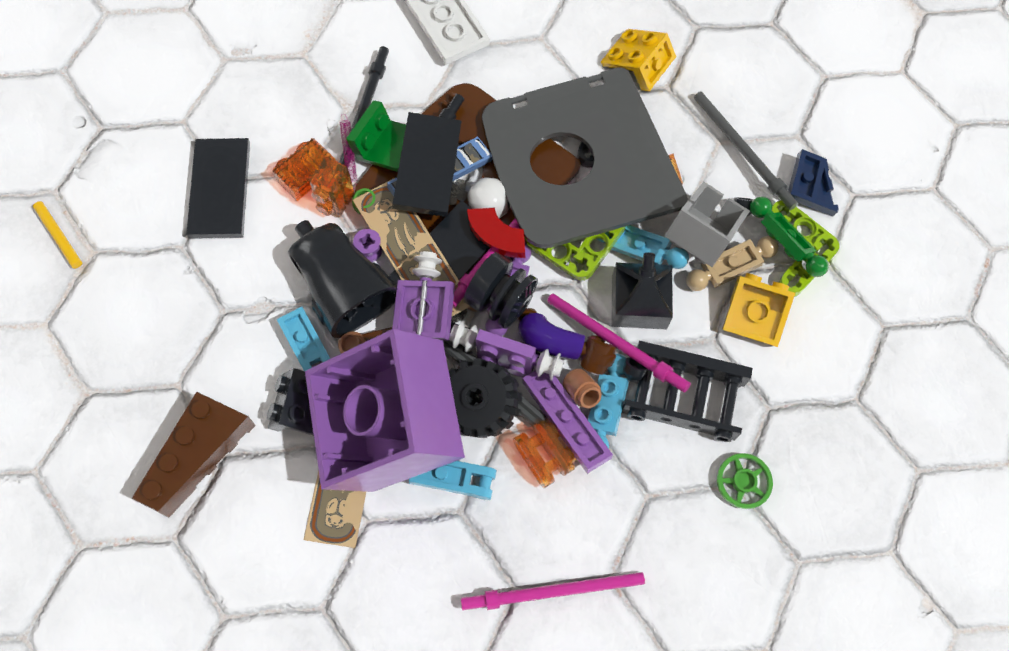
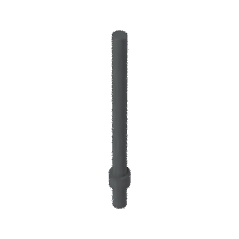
M702 91L698 92L694 99L768 184L767 189L773 196H778L789 210L797 207L799 203L788 192L784 181L781 178H776Z

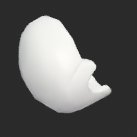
M481 178L471 186L467 193L469 206L472 209L495 208L499 219L507 214L510 205L507 201L504 186L498 179Z

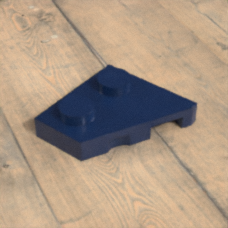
M802 149L796 157L788 192L798 203L833 217L838 213L839 208L838 204L834 205L831 195L834 187L828 175L827 159Z

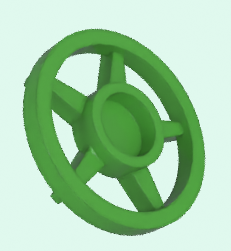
M740 453L729 457L721 464L717 473V486L722 497L732 506L740 509H753L762 505L770 497L773 489V478L768 466L761 459L751 454ZM739 459L753 461L760 468L755 471L743 469ZM734 461L736 473L733 475V478H723L726 466ZM762 471L767 480L765 494L757 487V476ZM723 483L733 485L737 491L736 500L729 496ZM750 492L761 498L755 503H741L744 494Z

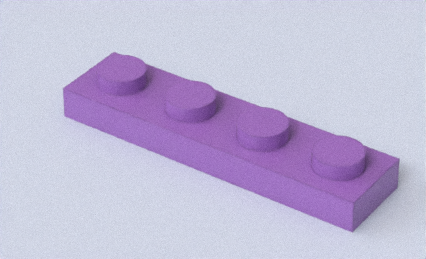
M535 370L522 378L523 385L587 474L612 459L613 454L556 376L550 381L549 374L543 373L538 377Z

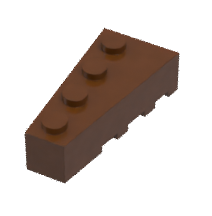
M196 391L132 499L169 518L197 489L196 486L207 474L210 475L217 467V463L228 452L230 453L238 445L237 442L256 425L249 416Z

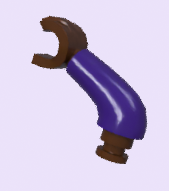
M526 308L518 318V331L522 340L527 345L536 347V351L542 353L549 349V355L556 357L561 353L560 358L579 359V365L583 369L598 375L604 374L616 359V347L605 343L606 341L599 336H588L585 341V335L553 325L543 314L537 313L533 308Z

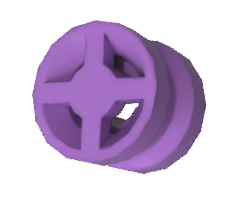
M372 229L358 231L353 238V245L371 262L381 257L383 250L380 246L379 234Z

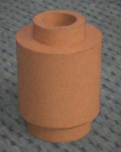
M574 369L565 376L563 387L578 406L592 408L600 402V386L585 370Z

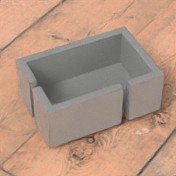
M703 182L680 210L664 236L674 246L683 248L694 255V258L700 263L713 267L750 211L731 198H728L716 218L712 220L709 217L724 194Z

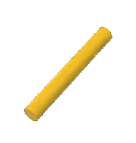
M42 201L34 203L33 208L71 267L73 269L79 268L82 265L81 259Z

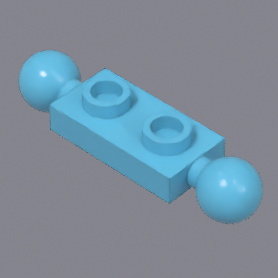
M631 225L626 226L623 234L612 248L613 251L643 261L644 253H654V264L662 265L665 259L668 265H672L674 269L685 267L689 261V254L685 249L678 247L670 249L672 243L668 238ZM609 231L605 232L609 239H611L612 237L609 236Z
M619 353L615 354L616 359L613 365L607 368L609 375H599L597 384L601 389V400L590 409L588 417L589 423L608 449L609 441L606 438V434L612 436L617 434L629 384L627 378L621 377V375H624L623 366L626 357Z

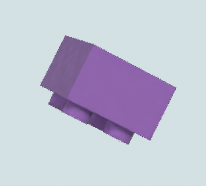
M392 329L305 371L321 489L375 492L465 458L443 340Z

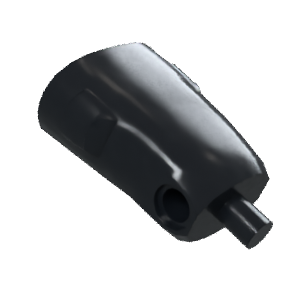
M308 220L301 221L296 225L295 231L300 236V239L291 245L288 254L306 281L313 298L312 309L314 313H316L322 325L327 327L332 337L341 338L348 332L357 331L395 304L397 287L391 282L390 277L380 265L371 262L362 254L336 223H327L315 229Z

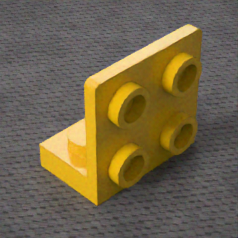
M627 29L601 60V64L603 67H621L633 71L641 90L650 92L674 61L676 54L668 33Z

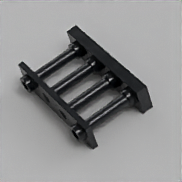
M639 340L636 348L659 363L665 362L679 376L684 373L696 375L698 381L691 415L674 411L678 389L670 383H667L663 408L645 404L652 371L647 369L645 376L638 381L634 401L626 399L622 413L628 414L629 418L637 421L649 419L713 435L714 439L721 442L735 441L742 434V428L732 426L731 424L737 390L741 386L745 387L750 381L753 371L752 367ZM712 380L724 382V385H726L720 422L703 418L709 381Z

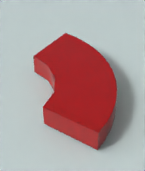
M495 208L467 209L470 228L479 241H482L492 248V251L501 255L526 258L524 229L512 228L504 224L497 217Z

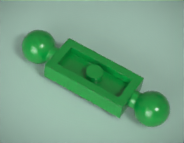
M757 197L751 202L750 211L752 215L756 218H764L761 223L767 228V234L771 238L778 240L785 247L784 251L790 258L798 262L804 260L806 262V271L812 277H822L827 273L829 269L827 259L821 255H814L817 250L780 212L774 213L772 211V203L768 198Z

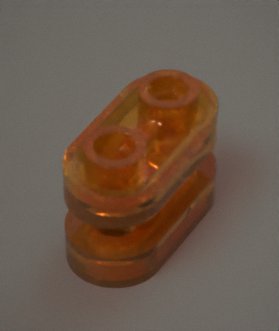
M542 420L532 426L535 433L534 436L529 438L526 433L522 432L513 438V442L538 483L543 488H546L555 482L552 473L556 470L563 476L575 470L573 463L576 462V458L570 448L567 446L564 448L558 440L560 434L552 422L547 424L546 421ZM540 445H542L551 459L546 463L536 449Z

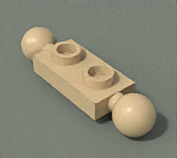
M765 236L758 241L756 247L751 239L724 251L713 267L702 263L701 266L704 271L700 269L690 271L686 277L687 286L693 291H701L706 288L708 281H711L716 288L759 268L765 262L762 257L771 258L777 254L779 250L778 241L770 236Z

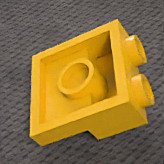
M746 273L745 277H737L722 330L778 347L795 293L788 291V285L773 281L771 286L762 283V277Z

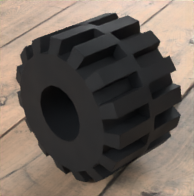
M474 358L473 362L464 360L458 363L460 368L457 370L451 368L449 376L460 432L463 433L462 435L478 438L495 437L502 434L501 431L503 429H509L514 424L512 419L514 416H519L521 411L518 408V401H522V393H519L517 390L519 386L517 380L510 375L511 373L507 369L490 360L485 361L480 358ZM475 393L481 394L480 396L483 398L481 403H477V400L473 398Z

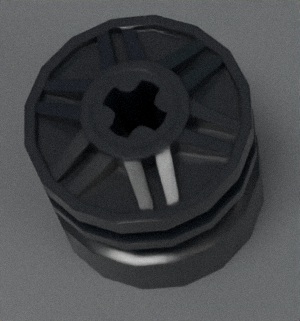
M495 252L483 262L470 281L464 295V302L481 313L491 306L489 319L496 321L499 318L498 325L507 329L528 307L537 287L538 278L531 274L526 277L527 271L522 268L510 276L513 270V262Z

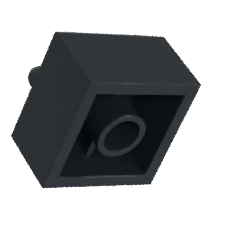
M649 252L643 254L642 264L616 262L612 274L611 327L667 330L673 318L672 265L654 264L655 254Z

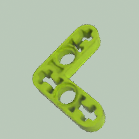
M781 200L774 203L772 211L774 213L785 211L787 214L784 217L789 222H792L795 218L796 221L793 226L796 229L799 225H805L809 228L810 235L803 237L817 250L814 255H818L817 252L823 245L827 244L829 246L821 255L829 263L839 250V242L836 237L798 207L789 210ZM797 260L779 280V283L787 285L797 274L801 277L795 286L788 289V291L795 293L794 297H797L815 278L807 273L806 269L802 266V261L798 262Z
M626 226L609 231L611 239L604 232L587 237L579 248L571 243L559 245L567 249L566 256L561 259L552 256V250L555 247L547 248L544 251L545 248L535 247L527 240L526 243L531 250L573 278L584 281L594 274L621 237ZM602 239L606 246L602 251L595 252L590 248L591 241ZM573 253L576 254L573 258L577 263L587 262V271L581 270L579 273L577 272V266L570 261Z

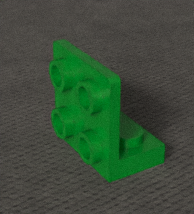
M373 100L347 136L346 141L358 161L398 172L406 124L391 121L383 103Z

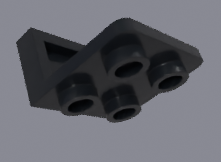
M292 368L280 375L276 381L274 389L277 392L275 403L270 405L267 413V419L270 420L268 429L280 432L289 428L314 436L305 371Z

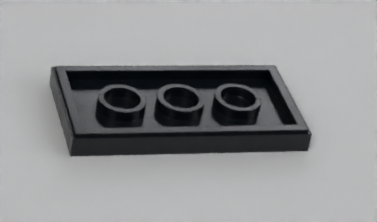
M408 112L392 209L447 217L461 120Z
M248 138L195 139L186 231L189 239L244 238L250 141Z
M462 200L430 233L458 280L464 274H468L490 249L489 246L479 241L472 232L467 214V209L472 208ZM394 270L389 277L391 282L397 287L398 280H401L396 270Z

